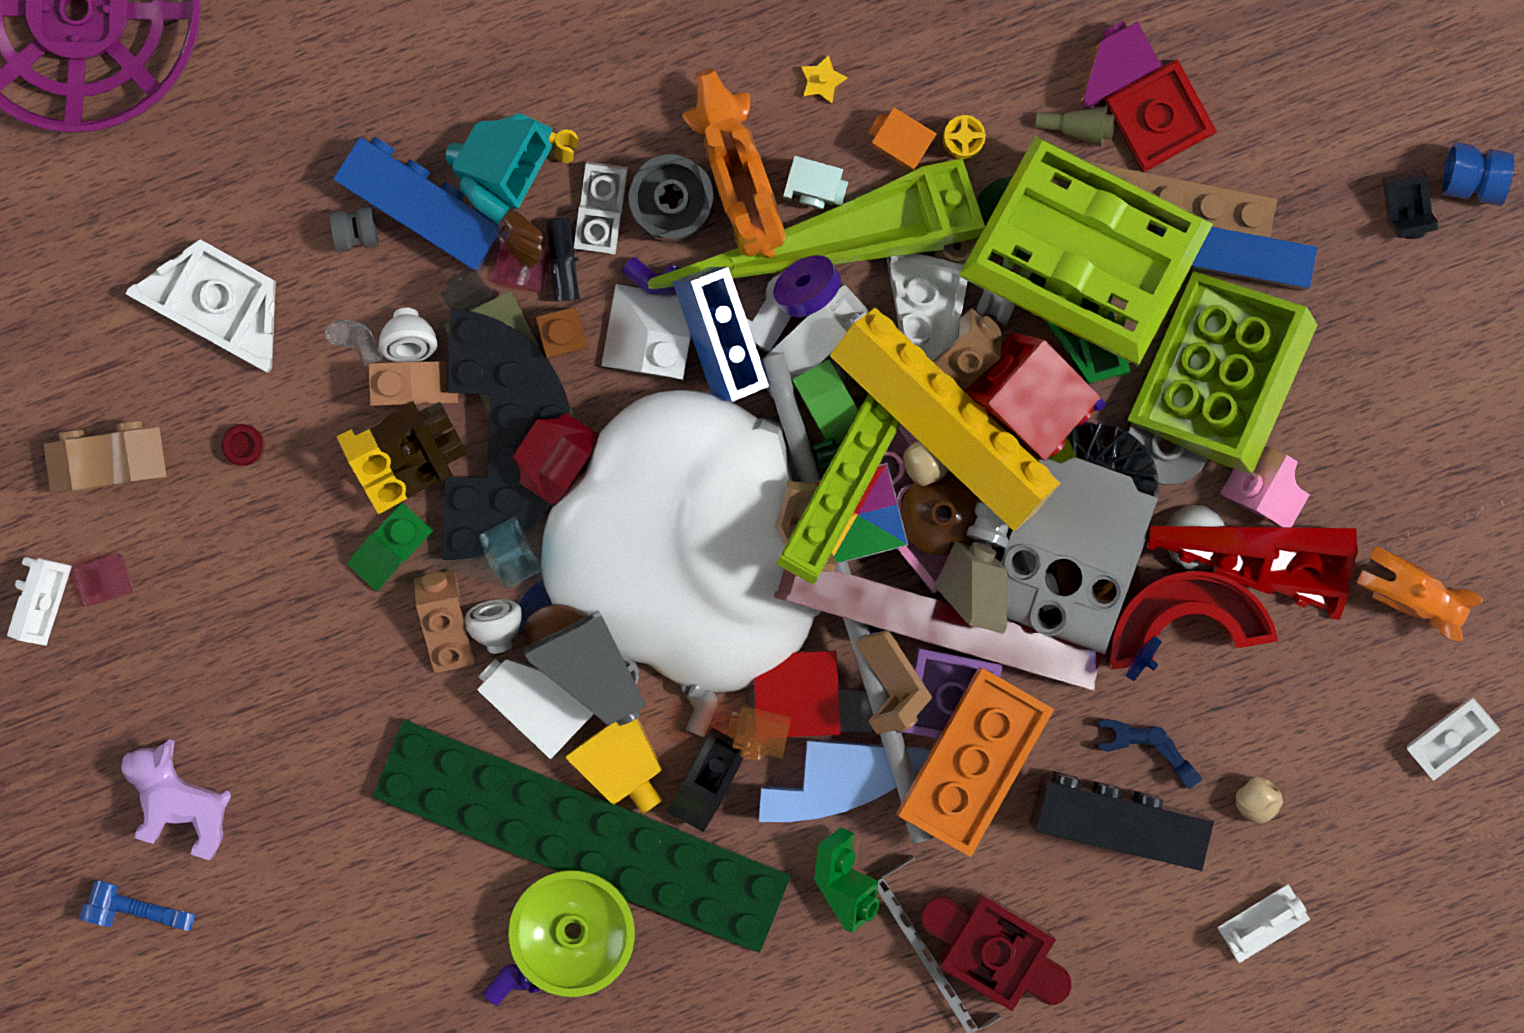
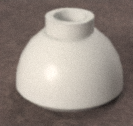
M401 308L394 312L393 319L388 321L382 329L378 348L385 358L393 362H419L428 358L436 351L437 339L432 327L423 318L418 316V312L415 309Z
M507 599L482 602L472 607L466 613L464 624L470 636L478 643L487 646L489 653H502L512 647L511 640L517 634L521 625V607L519 604Z

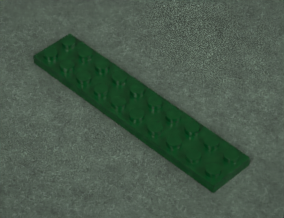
M403 719L372 796L557 872L581 870L596 874L615 886L623 897L629 901L758 953L762 950L791 878L790 873L619 804L613 805L609 800L408 719Z

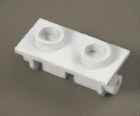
M1287 884L1217 928L1238 963H1241L1306 923L1310 918L1306 914V908L1301 900L1295 896L1291 887Z

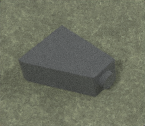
M599 611L523 648L531 664L607 725L614 722L618 726L628 724L640 717L639 710L646 707Z

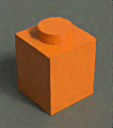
M893 107L888 116L881 112L868 132L875 137L870 145L871 148L910 172L915 170L936 136L935 132Z

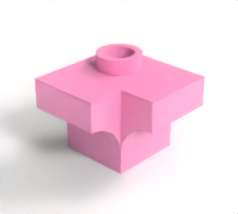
M1267 446L1264 447L1252 474L1233 469L1220 492V495L1279 527H1292L1310 494L1302 490L1296 483L1295 469L1298 462L1290 456Z

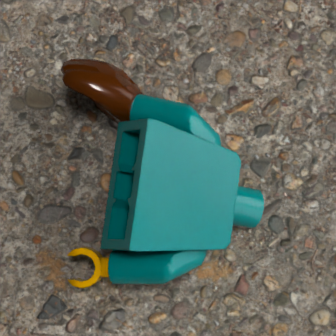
M516 113L500 120L476 123L465 143H450L446 150V161L449 166L453 167V172L461 181L460 189L471 204L498 224L500 239L509 253L524 267L531 268L541 258L543 235L521 213L513 209L518 210L552 146H554L553 153L558 161L563 163L572 162L574 151L571 148H578V137L574 131L568 129L561 130L556 134L552 132L553 127L522 113Z

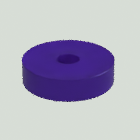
M821 255L805 257L790 265L779 276L773 289V296L783 312L788 316H808L824 308L835 297L841 285V276L827 257Z

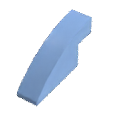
M806 739L803 788L761 785L759 822H795L819 819L846 812L871 802L895 789L896 784L883 744ZM906 746L914 774L921 770L932 750L931 748Z

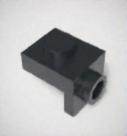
M1424 169L1382 178L1388 224L1398 238L1418 239L1424 237L1427 232L1439 229L1438 220L1432 213L1428 175Z

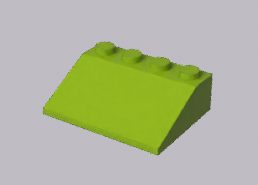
M1193 271L1127 421L1213 462L1252 474L1318 324L1306 306Z

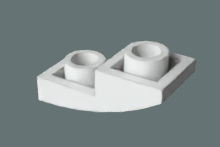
M586 162L574 249L609 254L616 253L628 167Z

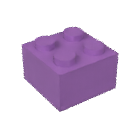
M917 647L913 669L921 678L932 699L916 716L918 718L916 724L904 732L938 739L978 667L980 666L1000 677L1003 665L993 661Z

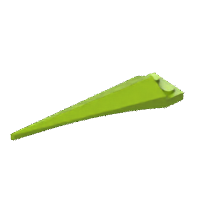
M963 158L921 167L842 206L840 205L784 229L786 239L781 247L774 249L775 256L773 258H764L759 254L747 257L736 248L654 277L648 282V288L673 287L672 281L707 267H728L732 278L783 272L798 260L814 255L825 256L834 265L944 250V245L979 238L985 225Z

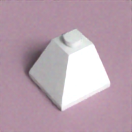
M616 284L601 366L684 381L691 334L677 295L648 294L641 288Z

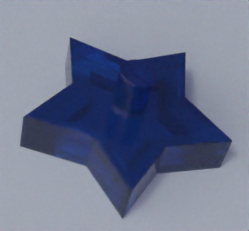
M1153 636L1147 643L1145 642L1138 654L1128 665L1129 670L1125 676L1134 682L1146 666L1154 671L1158 663L1152 660L1163 641Z

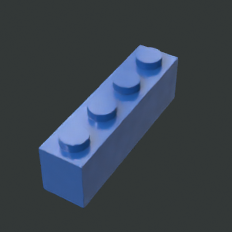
M374 136L369 143L360 137L333 180L478 273L500 239L498 225L479 210H474L463 203L462 200L465 195L452 185L444 182L440 188L427 180L431 172L413 160L409 159L406 165L391 157L395 149Z

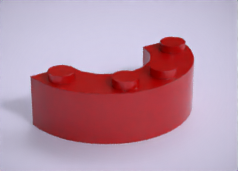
M1175 571L1155 577L1141 585L1127 605L1121 608L1106 649L1107 668L1111 670L1154 663V646L1161 631L1172 620L1187 614H1202L1213 619L1225 631L1230 647L1243 648L1278 642L1279 640L1274 623L1266 608L1252 592L1238 582L1210 572Z

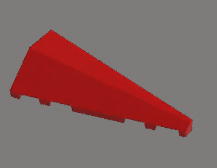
M1150 526L1147 540V548L1154 550L1157 546L1170 550L1179 555L1180 561L1191 564L1193 560L1211 566L1215 574L1225 576L1269 595L1273 590L1293 597L1295 605L1306 608L1309 604L1327 610L1328 617L1336 620L1341 619L1349 596L1348 581L1358 554L1356 528Z

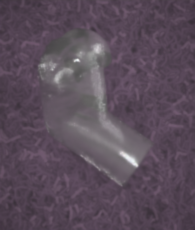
M338 319L327 326L325 331L327 341L335 346L341 345L356 349L365 368L369 367V363H379L384 360L367 325L347 319Z

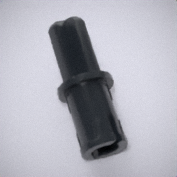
M566 217L550 219L547 221L550 259L546 260V263L551 265L554 290L553 300L554 302L579 300L576 262L580 260L579 257H575L571 220Z

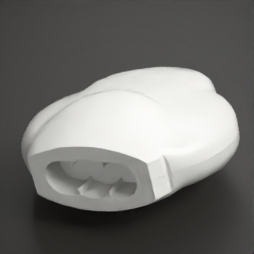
M673 390L654 393L636 400L622 410L601 431L596 446L589 456L587 468L572 481L564 495L552 507L543 533L541 569L545 589L552 604L568 605L584 612L588 616L599 611L621 656H625L634 662L648 664L679 685L686 684L689 688L692 687V684H698L703 690L723 693L746 689L754 685V677L773 669L792 653L798 652L809 635L815 616L821 611L774 598L784 568L777 565L776 562L785 547L775 525L787 481L800 482L782 424L766 418L757 419L740 406L730 401H725L717 395L694 390Z

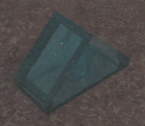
M516 516L479 535L490 567L508 589L542 571L541 560Z

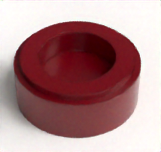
M239 424L226 431L222 438L221 447L225 458L229 462L238 466H249L259 461L265 450V441L261 432L255 427Z

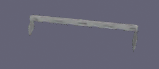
M912 855L881 875L882 878L878 880L877 891L967 1033H974L982 1028L985 1029L1001 1019V1015L997 1014L980 1026H976L883 878L914 860L915 857ZM882 881L885 882L889 889L886 892H884V890L879 884ZM892 897H894V898L896 899V901H897V903L899 904V906H897V905L895 904V902H894V900L892 899ZM902 913L905 914L911 923L909 927H906L899 916ZM915 932L918 934L919 938L921 939L920 942H919V940L917 939L916 935L914 934ZM925 948L933 958V961L930 963L922 952ZM936 968L940 969L941 973L943 974V977H941ZM946 984H949L956 996L953 998L950 997L944 986ZM959 1003L962 1004V1006H963V1008L965 1009L966 1012H963V1010H962V1008L960 1007ZM969 1019L975 1025V1028L972 1030L966 1022Z

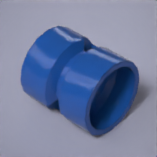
M1454 142L1450 148L1444 168L1442 194L1460 199H1468L1472 193H1475L1476 199L1480 203L1503 206L1512 182L1514 154L1489 149L1481 155L1480 150L1474 147V145Z

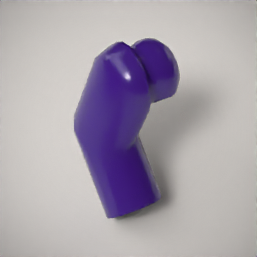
M633 257L625 264L622 273L648 294L675 295L674 286L649 289L648 282L654 277L678 270L681 267L671 265L665 269V273H654L639 259Z

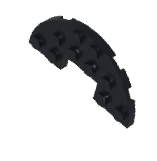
M451 308L448 393L490 395L487 477L451 476L445 479L443 560H460L484 555L508 545L531 529L551 506L549 502L519 483L521 474L512 457L537 419H556L565 414V412L571 415V411L559 376L550 361L530 339L499 319L470 310Z

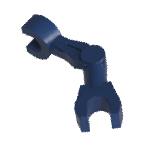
M1112 719L1098 721V727H1110L1115 732V739L1111 743H1098V749L1109 752L1129 747V744L1155 745L1156 751L1167 759L1174 768L1173 771L1187 789H1191L1202 780V777L1195 768L1177 751L1173 740L1167 736L1163 728L1130 727L1129 724Z

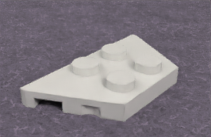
M200 239L185 249L181 255L157 268L156 272L143 281L128 288L126 292L128 296L263 371L269 373L272 369L275 280Z

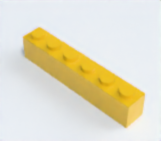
M874 308L857 320L829 355L1014 532L1035 515L1061 484L1045 465L1038 462L1028 453L1013 435L1007 433L988 415L984 407L972 400L951 376L945 374L926 356L919 346L913 344L895 326L893 321L884 316L877 308Z

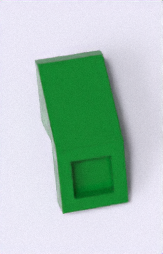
M840 827L818 844L814 880L843 928L853 933L864 923L870 922L875 917L879 908V899H877L879 881L851 869L855 861V852L853 851L855 833Z

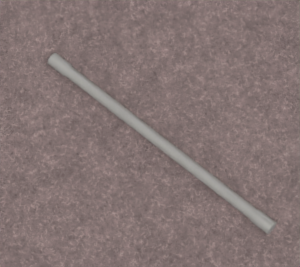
M784 353L761 359L760 361L769 385L768 390L774 399L799 481L803 483L820 481L821 477L794 395V385ZM848 562L836 564L835 570L851 575ZM843 618L873 714H875L890 695L856 645L861 636L869 635L870 632L867 624ZM896 731L881 733L880 737L902 803L916 777L902 733H896ZM905 820L912 844L934 838L931 834Z

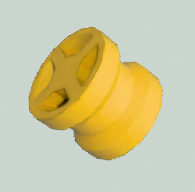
M956 116L949 121L943 131L942 142L944 149L955 159L963 158L965 160L972 158L978 154L985 143L986 134L984 126L973 116Z

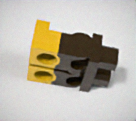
M414 401L402 406L404 411L391 413L380 424L356 436L352 429L336 436L351 468L378 515L431 486L439 477L441 481H444L453 476L447 464L468 454L455 429L436 439L433 438L435 435L453 427L441 402L419 411Z

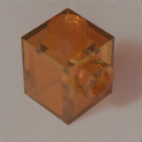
M742 703L740 713L733 711L731 713L726 736L734 738L733 748L741 749L739 756L742 758L764 762L765 755L782 759L791 714Z

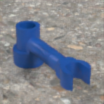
M94 879L88 903H83L79 919L82 921L112 927L117 911L125 914L129 913V915L149 919L174 928L191 931L196 914L156 904L152 905V903L117 894L119 885Z

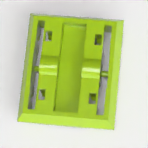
M1035 135L962 268L959 277L1139 366L1213 223ZM1054 176L1071 183L1069 188L1066 190L1052 183ZM1149 223L1166 231L1164 236L1161 237L1147 230ZM1018 249L1031 255L1028 263L1015 257ZM993 252L1004 258L1002 266L990 261ZM1016 263L1022 266V269L1020 271V274L1022 276L1008 269H1013ZM1032 272L1046 278L1044 289L1028 280ZM1113 297L1127 303L1123 311L1109 304L1108 301H1112ZM1085 298L1099 305L1098 314L1081 308ZM1110 311L1118 314L1115 319L1116 323L1104 317H1107ZM1127 320L1137 324L1133 332L1122 327Z

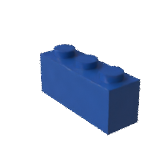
M707 267L672 281L711 394L717 395L725 401L733 402L769 387L729 268Z

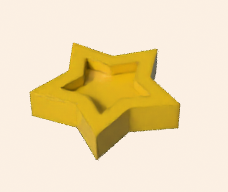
M829 55L818 66H801L808 81L803 97L820 95L832 104L835 88L846 81L848 77L833 70Z

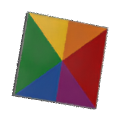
M887 463L877 467L832 551L837 564L908 546ZM820 481L812 482L811 484H819Z

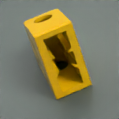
M638 718L622 726H618L616 722L607 725L566 755L568 761L613 805L629 795L640 812L644 814L663 800L649 781V779L662 771V767Z

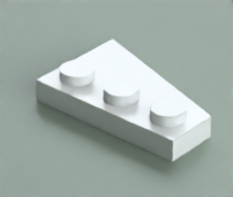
M918 253L886 257L899 330L913 344L919 346L926 356L933 361L958 338L960 318L967 287V280L959 277L964 264Z

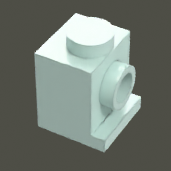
M794 156L783 200L791 202L792 196L795 194L801 196L799 203L813 208L823 209L825 203L842 206L848 181L841 180L843 172L841 168Z

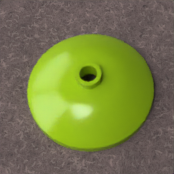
M581 870L555 872L534 882L517 901L509 923L510 950L520 971L538 988L563 997L589 995L611 984L626 967L635 942L633 915L623 895L604 878ZM577 923L581 928V934L577 937L568 936L565 931L566 925Z

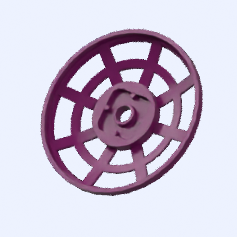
M0 0V52L8 62L0 69V109L24 123L48 131L64 133L98 132L122 125L142 115L163 99L179 80L191 59L199 35L201 0H189V2L152 0V3L128 2V0H86L89 9L87 15L81 20H71L68 17L66 8L71 0ZM3 16L27 18L28 25L35 39L19 54L14 50L7 36ZM189 19L187 34L180 55L169 74L159 83L144 66L150 60L159 44L164 29V21ZM128 20H152L147 40L138 55L134 57L119 41L126 29ZM47 51L69 59L67 83L48 79L35 72L31 66ZM107 52L123 68L120 72L107 79L85 84L86 60L98 57ZM21 76L42 90L66 96L64 120L51 119L30 112L9 100L1 91ZM131 78L148 95L136 105L118 114L97 120L82 121L85 96L109 92L125 84Z

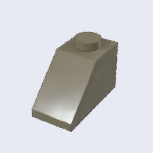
M955 542L934 586L968 625L1004 634L1007 628V569L995 557L996 552L991 547L979 542H973L972 546Z

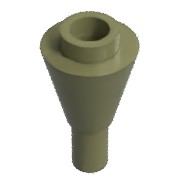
M1107 106L1069 111L1064 114L1037 112L1036 128L1062 131L1066 135L1103 147L1104 139L1112 140L1114 115L1107 114Z

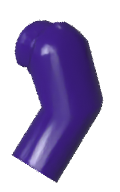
M508 964L499 972L482 994L492 1004L498 1006L511 990H528L529 993H536L541 989L531 983L516 964Z

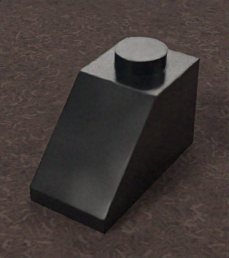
M712 728L667 813L704 832L719 808L749 747Z

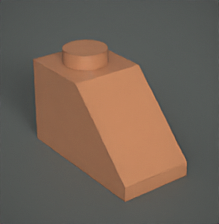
M449 362L369 363L370 406H404L414 401L415 405H434L438 402H441V404H459L458 393H448Z

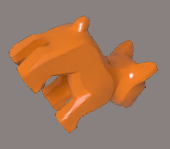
M1375 546L1369 558L1395 573L1396 580L1387 581L1362 570L1357 584L1373 591L1372 598L1380 603L1389 605L1402 613L1416 618L1429 619V624L1438 628L1445 638L1454 642H1461L1463 640L1461 627L1465 623L1470 609L1482 604V597L1474 591L1466 589L1445 588L1443 583L1430 572Z

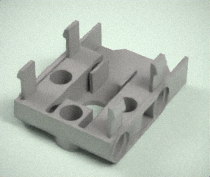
M1076 457L1063 463L1046 459V461L1039 460L1061 484L1035 515L1015 532L1012 530L1001 564L1007 569V619L1033 628L1044 636H1055L1105 654L1146 540L1144 537L1159 495L1151 496L1138 491L1130 476ZM1021 550L1031 552L1036 559V567L1028 572L1018 569L1014 563L1016 552ZM1069 559L1075 562L1081 569L1083 576L1082 584L1071 595H1057L1046 585V569L1055 560ZM1101 579L1110 580L1116 586V596L1110 600L1098 598L1094 593V583ZM1048 604L1055 605L1062 613V621L1056 625L1044 623L1040 618V608Z

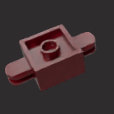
M982 891L979 892L969 910L946 896H935L929 899L923 906L921 922L925 930L947 944V947L937 961L942 970L1012 1012L1024 992L1047 1005H1057L1069 996L1072 986L1068 972L1064 967L1046 957L1056 941L1052 933Z

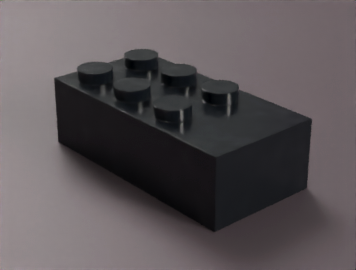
M1053 771L1052 778L1041 776L1030 825L1037 832L1198 871L1203 870L1214 821L1205 815L1163 805L1164 800L1160 799L1159 796L1135 790L1133 797L1122 795L1123 790L1119 789L1118 786L1094 781L1092 788L1081 785L1082 780L1077 779V776Z

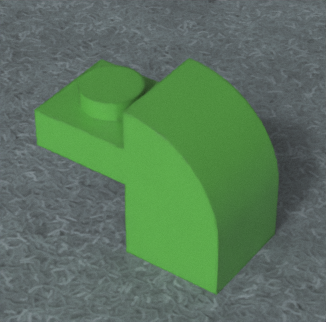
M828 359L792 380L823 440L834 438L838 446H840L859 411L831 361Z

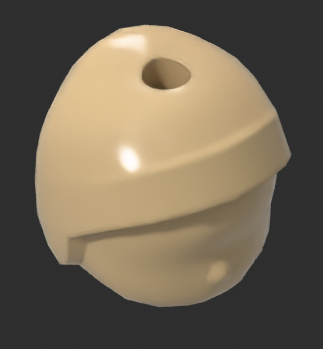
M920 441L910 445L902 457L904 468L909 477L920 486H926L942 479L949 471Z
M1254 776L1244 787L1237 791L1235 804L1245 818L1257 824H1263L1270 821L1279 812L1283 799L1280 790L1272 782L1265 778Z

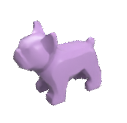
M169 739L158 748H139L133 752H127L121 764L122 774L139 792L144 812V823L139 825L134 838L154 844L166 823L193 822L199 839L194 843L191 855L211 860L223 838L222 823L225 807L231 798L230 792L223 791L219 794L179 778L172 760L174 740Z

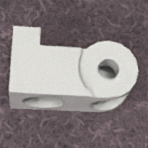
M780 275L773 277L768 283L765 292L766 300L754 320L750 321L746 318L755 347L767 354L772 350L791 316L783 312L773 296V289Z

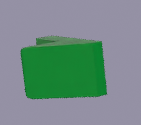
M402 502L385 522L367 537L347 562V565L378 592L434 530Z

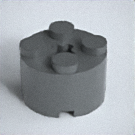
M677 154L660 155L644 163L634 176L630 186L629 204L636 223L646 234L660 241L680 242L695 236L708 223L713 210V188L707 173L694 161ZM668 188H673L675 194L682 193L684 198L678 200V207L675 209H670L668 204L660 203V199L665 198V190Z

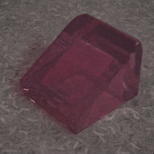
M501 242L493 282L530 291L543 292L549 269L546 260L550 259V252L542 250L539 262L534 267L526 268L509 253L503 242Z
M122 554L104 557L72 568L84 608L133 593Z

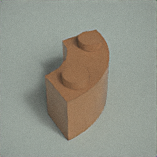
M142 421L117 424L116 433L85 437L84 430L58 433L59 441L43 444L51 494L167 477L160 428L143 429Z

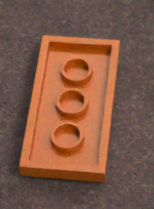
M979 666L898 808L896 815L971 857L1054 709Z

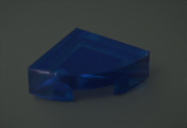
M543 580L533 585L525 593L519 604L522 615L521 625L518 630L519 634L524 632L525 624L534 611L552 604Z

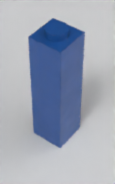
M1156 227L1155 234L1163 237L1166 231ZM1212 227L1190 269L1305 291L1311 285L1318 247Z

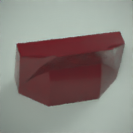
M567 412L556 419H537L512 457L521 474L519 483L555 506L597 444L599 433Z

